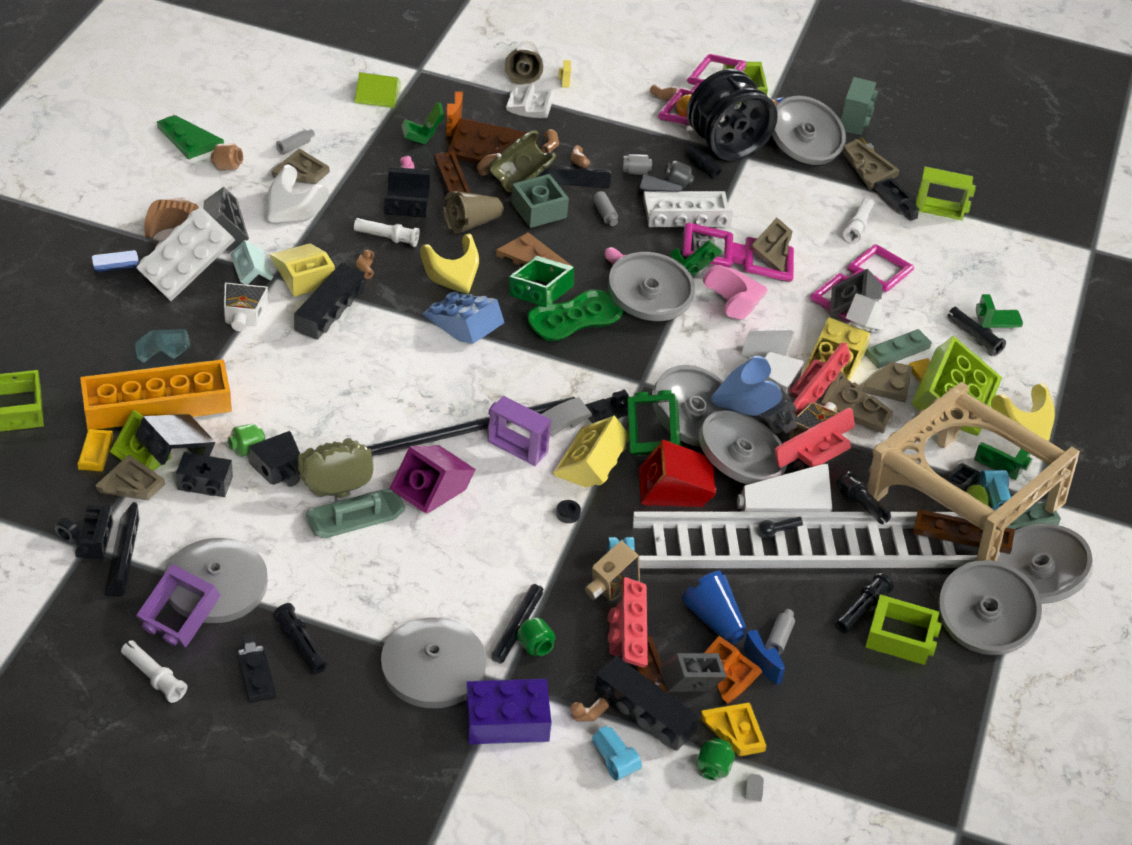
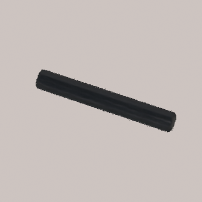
M532 584L491 653V659L494 662L501 664L507 658L517 640L518 629L525 620L529 619L543 595L542 586Z

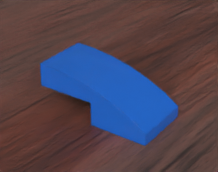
M747 631L743 648L754 664L760 667L761 673L776 685L781 684L785 666L777 649L771 648L766 650L758 631Z

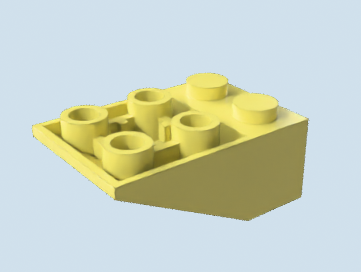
M311 243L270 254V258L293 297L316 291L335 270V266L328 254Z
M828 317L804 372L814 359L826 363L838 346L844 342L847 343L851 358L848 364L841 369V372L850 381L870 343V332Z

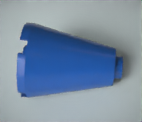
M721 571L712 572L699 579L698 582L700 584L695 589L690 586L682 594L681 600L713 632L727 642L735 644L745 637L744 632L747 628L726 575L723 572L721 573Z

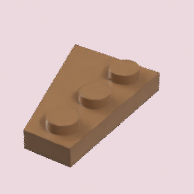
M530 233L520 236L496 251V256L502 259L505 256L513 259V263L519 266L527 264L536 256L570 265Z

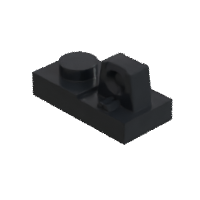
M623 389L614 392L612 397L585 404L592 413V416L588 419L591 423H595L614 415L617 419L628 416L629 394Z

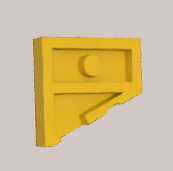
M750 703L701 711V721L720 739L730 743L731 749L738 756L765 752L766 743Z

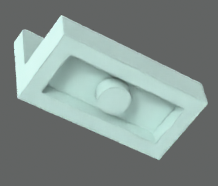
M244 240L230 254L241 283L248 285L258 274L270 281L274 278L264 251Z

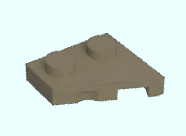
M300 148L272 170V175L276 178L285 165H291L297 171L295 181L312 184L318 183L330 173L328 165Z
M776 217L749 249L771 268L783 272L785 270V259L789 251V241L793 231Z
M891 361L865 383L863 391L867 394L905 402L913 366Z
M128 455L98 482L95 487L97 492L102 494L149 500L166 483L163 477Z

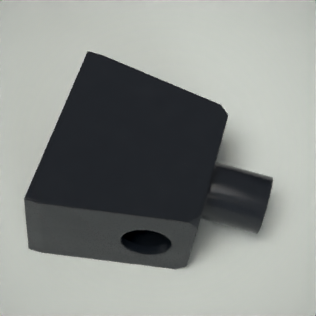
M291 431L248 446L250 465L270 484L275 485L285 481L291 487L300 481V473L297 469L300 452Z

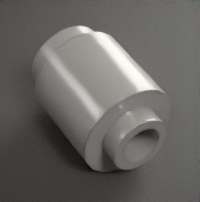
M639 154L623 156V172H627L628 175H647L648 171L652 170V159H648V155Z

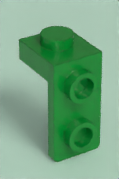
M440 102L435 104L423 125L404 120L401 125L404 138L426 145L428 140L433 137L438 124L444 119L445 113Z
M708 240L687 259L682 256V252L678 248H675L670 254L693 277L719 256L722 250L711 240Z
M981 295L979 303L976 304V315L983 328H1014L1023 326L1018 310H995L991 295Z
M980 442L974 460L993 470H1006L1010 478L1017 480L1022 470H1028L1033 458H1030V453L1023 449H1020L1016 457H1013Z

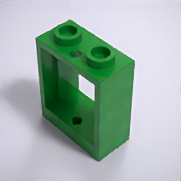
M536 256L509 276V296L543 307H548L574 286L573 266ZM540 280L549 284L545 286L542 284L535 283L534 281Z
M671 390L657 391V395H648V392H636L634 396L628 397L630 453L632 455H650L660 444V442L638 443L636 404L669 402L671 441L668 442L681 446L678 396L672 393Z

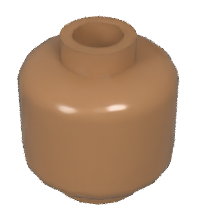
M235 143L217 144L214 151L211 152V161L221 171L236 170L243 163V151Z

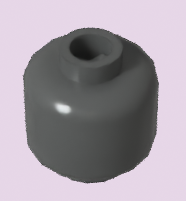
M673 161L671 164H667L663 178L665 181L681 185L682 190H684L686 186H691L694 175L691 174L692 168L689 165Z

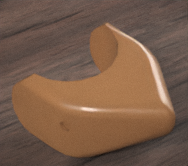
M183 197L154 201L151 203L145 217V237L153 239L160 231L181 225L192 211L197 210L199 206Z

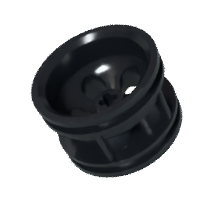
M738 69L721 70L707 77L694 90L687 106V120L690 126L701 138L706 140L708 146L718 157L728 161L747 158L760 150L772 136L778 119V112L774 102L757 88L754 81L746 73ZM742 102L739 108L735 107L736 104Z

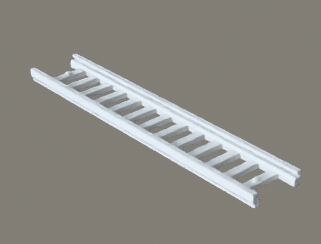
M634 512L633 528H652L656 556H639V568H959L977 559V555H956L953 542L941 540L944 555H932L928 537L917 534L915 535L920 555H908L902 528H914L917 512H890L891 518L887 523L884 521V524H879L868 512ZM936 512L940 514L963 518L955 512ZM801 516L803 526L795 527L801 556L788 555L784 531L776 532L774 535L777 556H764L762 540L757 534L758 524L764 520L775 523ZM663 528H677L680 556H667ZM687 528H701L705 556H691ZM712 528H725L729 556H716ZM736 528L749 529L753 556H740ZM807 528H820L825 555H812ZM831 528L844 529L849 555L836 554ZM855 528H867L873 555L860 554ZM878 528L891 529L897 555L884 554Z

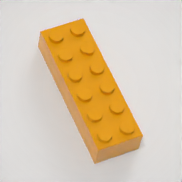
M224 359L80 377L87 431L88 429L97 430L124 426L133 410L143 416L190 414L192 417L232 412L231 392Z

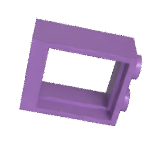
M505 396L497 403L494 402L488 412L490 415L487 428L489 432L488 442L536 466L548 453L551 419ZM507 421L529 431L530 439L507 428Z
M171 564L136 616L142 622L141 627L148 633L154 635L157 632L163 635L162 639L173 646H176L178 643L186 648L221 595L214 585ZM180 585L202 598L180 631L176 632L157 622L155 618L177 586Z

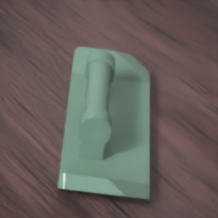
M387 488L309 509L306 516L316 535L329 538L394 520L405 511V505L398 494Z

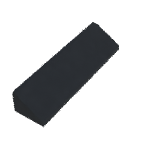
M549 165L537 176L550 174L556 183L561 185L609 188L611 171Z
M133 502L120 518L105 588L106 596L125 595L140 521L137 502Z

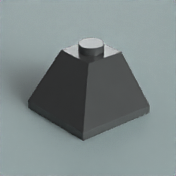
M867 268L832 286L829 315L834 317L848 313L856 293L875 301L881 300L883 285Z

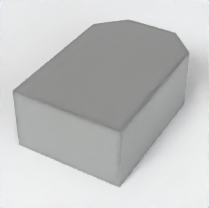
M751 774L747 777L745 799L762 800L764 779L761 775Z

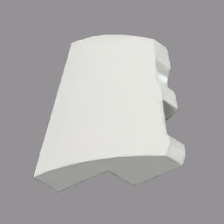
M776 327L765 330L751 328L746 337L741 355L747 358H753L754 356L765 358L769 352L788 356L796 328L789 327L787 330H776Z

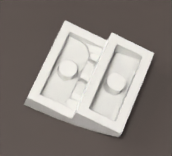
M533 83L514 85L506 109L517 115L547 118L555 96L554 90H534Z

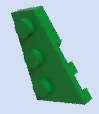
M177 115L168 116L157 121L158 129L188 160L213 151L217 144H224V139Z

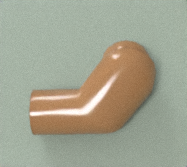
M654 84L650 88V93L663 101H669L678 89L676 87L662 89Z
M552 129L545 131L543 137H546L545 141L547 143L541 147L543 153H549L559 146L558 134Z
M574 146L570 156L571 163L575 166H581V168H587L590 160L582 154L583 149L581 146Z
M500 153L486 155L477 164L479 175H488L489 165Z
M368 249L364 250L363 254L356 261V267L364 272L366 279H370L374 275V271L370 267L373 262L374 253Z
M599 698L591 707H584L582 703L575 702L570 706L571 717L577 722H593L609 708V704L604 698Z

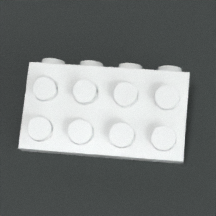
M725 191L644 192L643 200L649 227H684L686 223L706 227H731L733 211L728 206Z
M200 206L197 210L192 211L181 225L176 226L168 238L159 242L149 256L142 258L136 268L162 294L172 301L226 250L235 239Z

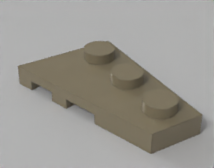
M856 139L843 146V154L870 190L874 188L876 182L891 177L893 179L898 177L900 171L898 168L860 140Z
M840 371L836 379L832 381L821 405L824 406L826 402H831L836 405V412L838 413L851 408L854 414V422L884 434L893 416V411L873 395H867L860 389V385L845 378V374Z

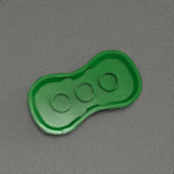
M589 290L564 303H552L548 307L540 305L534 307L528 313V321L542 339L555 342L564 340L574 332L584 328L610 326L622 316L623 309L614 302L610 293L603 290Z

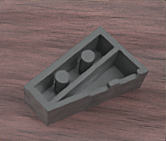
M222 187L204 200L203 209L235 239L226 249L228 253L236 249L244 240L247 241L249 239L238 200L230 191Z

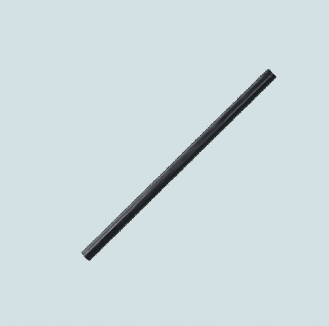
M568 397L527 408L542 414L575 397ZM490 416L366 445V447L371 449L372 456L409 448V446L422 445L487 429Z

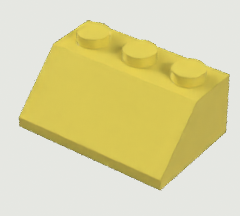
M615 415L581 427L553 474L556 477L585 488L602 485L608 479L607 475L610 470L617 464L619 455L626 449V444L630 439L629 433Z

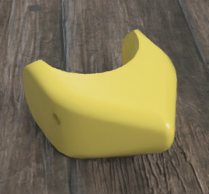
M469 233L463 236L464 256L455 260L440 257L429 244L422 245L420 255L428 277L441 286L468 294L479 265V254L472 235Z
M1039 383L1032 387L1031 397L1033 406L1030 413L1019 410L1013 405L1010 398L1004 394H999L992 398L991 407L994 410L1049 441L1055 419V407L1045 383Z

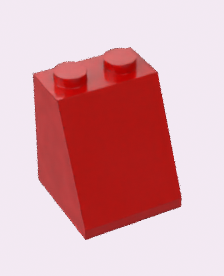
M662 440L639 468L641 504L704 507L715 496L716 486L713 464L706 455Z

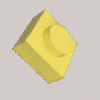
M563 60V68L559 67L558 79H562V87L569 88L571 60Z

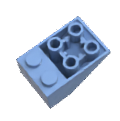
M458 292L447 294L444 300L432 304L430 309L423 312L425 318L458 341L473 344L505 323L497 299L487 298L486 296H472V294H458Z

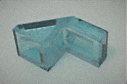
M185 329L151 330L135 342L137 359L144 363L160 350L172 359L176 358L190 348L188 331Z

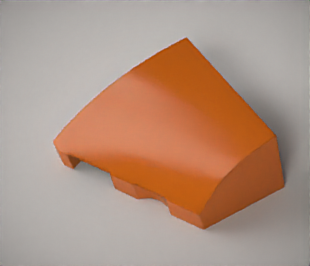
M455 92L454 104H447L446 136L454 135L458 122L462 118L463 92Z
M720 636L705 651V653H719L727 677L717 687L723 701L727 704L749 687L762 672L760 667L740 654L736 647Z

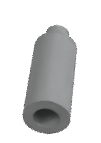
M301 129L276 141L277 150L284 155L309 143L311 138L315 136L313 129Z
M597 192L594 194L592 201L604 222L611 226L617 225L618 214L606 193Z
M786 609L784 613H780L777 616L765 645L766 650L776 648L779 655L783 653L795 624L794 612L792 610Z

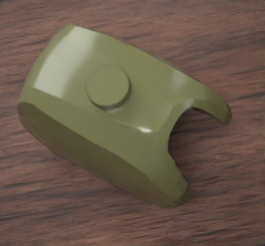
M537 130L530 131L501 152L489 165L492 174L501 181L505 190L511 194L512 184L536 178L556 158V154L553 151L543 153L536 144L539 136Z
M351 438L344 439L342 443L335 441L333 443H325L324 445H319L315 450L308 448L304 453L298 455L299 466L297 469L300 473V479L318 497L326 495H336V498L347 497L351 495L350 491L366 485L371 480L374 472L371 449L360 444L357 440L353 441Z

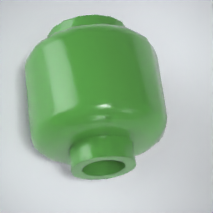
M254 423L234 427L231 431V436L227 440L229 449L231 451L234 450L239 457L248 456V446L265 440V434L262 428H258Z

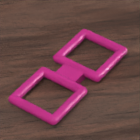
M708 53L687 78V83L695 86L691 90L679 88L660 111L658 118L690 126L687 117L670 114V111L682 96L692 95L697 86L705 80L698 77L710 62L735 66L734 69L742 71L746 67V61Z
M686 223L684 225L682 256L686 259L694 253V251H691L692 232L725 239L724 258L716 257L709 264L722 265L729 268L732 266V263L744 265V270L748 273L788 282L794 279V248L792 246H789L788 255L785 259V272L753 265V251L749 248L758 238L747 237L745 245L733 242V234L731 232L693 223Z
M877 244L872 245L847 266V269L854 273L852 275L854 276L865 270L859 266L874 254H878L902 268L887 282L875 276L883 285L882 290L884 292L891 290L914 270L912 264ZM837 273L811 294V300L830 311L831 301L822 296L831 290L832 286L850 277ZM847 313L837 315L847 322H852L846 319Z

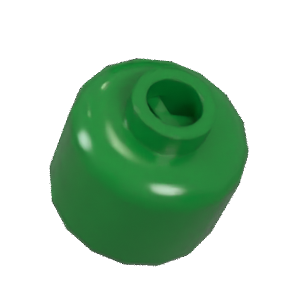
M531 618L521 624L518 629L517 640L529 655L544 656L553 649L555 633L543 619Z
M712 738L703 743L696 759V766L702 772L701 775L704 778L716 781L717 778L728 776L735 759V753L731 749L730 743L719 738Z

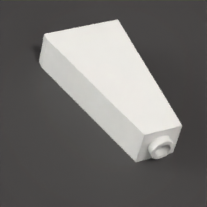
M828 464L745 485L741 494L737 496V507L742 512H831L832 501Z

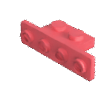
M842 342L826 363L814 359L789 390L791 397L796 398L793 402L797 408L794 412L796 416L810 403L816 402L830 383L836 379L841 369L848 364L851 354L847 343Z
M847 408L775 448L777 466L782 468L799 458L808 466L815 467L850 449V440L842 434L855 427L853 410Z
M625 577L622 580V600L615 608H611L607 618L609 622L607 638L609 654L617 657L622 654L624 662L645 668L648 664L646 585Z

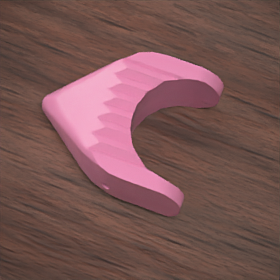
M722 265L712 266L703 277V283L707 288L715 290L717 294H721L724 299H727V303L724 306L726 315L736 319H745L768 291L766 286L745 274Z

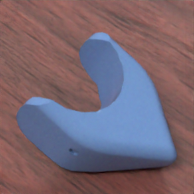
M754 356L728 375L712 395L711 401L715 406L756 416L778 405L782 399V393L776 383L765 381L771 374V367L767 359L762 356Z

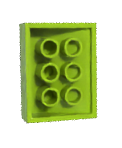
M952 336L935 349L911 404L919 411L925 410L932 405L935 399H940L950 388H954L960 382H963L969 386L967 394L991 407L992 398L996 395L1002 377L955 336ZM963 426L960 430L978 436L982 428Z

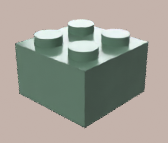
M853 78L846 96L841 118L845 132L862 136L864 128L868 129L874 112V102L878 91L875 90L877 82Z
M550 174L512 184L511 204L529 228L567 218L569 198Z

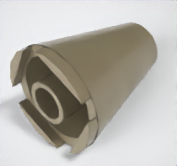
M531 41L520 43L506 58L505 72L511 78L510 80L516 84H532L540 79L543 73V60L536 45Z
M453 191L449 192L444 199L447 200L446 206H443L444 221L448 229L454 230L452 232L454 234L463 233L495 220L503 212V204L497 197Z

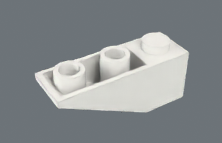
M856 293L846 319L852 321V326L862 330L865 329L875 332L876 329L883 330L882 303Z

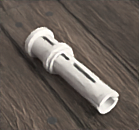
M868 197L864 198L855 217L849 220L848 227L843 232L846 241L857 243L861 240L862 233L867 227L866 221L875 206L872 198H869V200Z
M357 218L354 223L355 232L389 238L394 243L403 242L416 247L419 240V228H405L401 224L395 226L360 218Z
M128 641L132 648L125 643L121 649L122 655L126 656L151 679L152 687L156 690H161L165 694L167 701L174 703L184 696L187 691V684L182 680H177L173 676L171 669L161 667L135 641Z

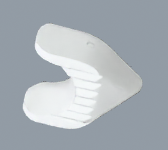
M285 165L269 189L267 214L269 222L300 221L314 217L326 203L329 196L328 189L320 184L313 186L305 193L292 194V186L295 183L297 171L291 165Z

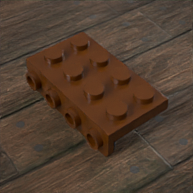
M460 118L448 152H454L458 160L478 164L486 155L503 152L528 132Z

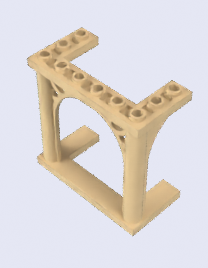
M960 382L954 388H950L940 399H935L927 409L921 410L914 419L907 421L897 432L891 433L888 439L874 447L872 451V465L869 468V482L866 486L868 492L877 501L888 493V488L891 485H906L923 492L983 530L976 561H997L1005 528L1048 491L1049 494L1044 510L1053 514L1055 510L1057 511L1066 503L1080 451L1074 447H1070L1067 451L1060 449L967 394L969 386ZM963 426H972L1000 435L1049 466L995 511L934 472L926 461L924 447L928 439L935 433H938L937 445L945 448L958 438L959 430ZM907 449H912L918 453L909 455L903 452Z

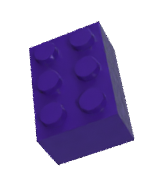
M547 679L467 681L465 701L469 745L550 741L552 721Z

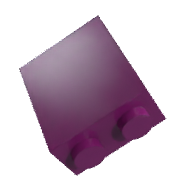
M440 445L409 446L389 489L424 513H430L464 492L476 469Z

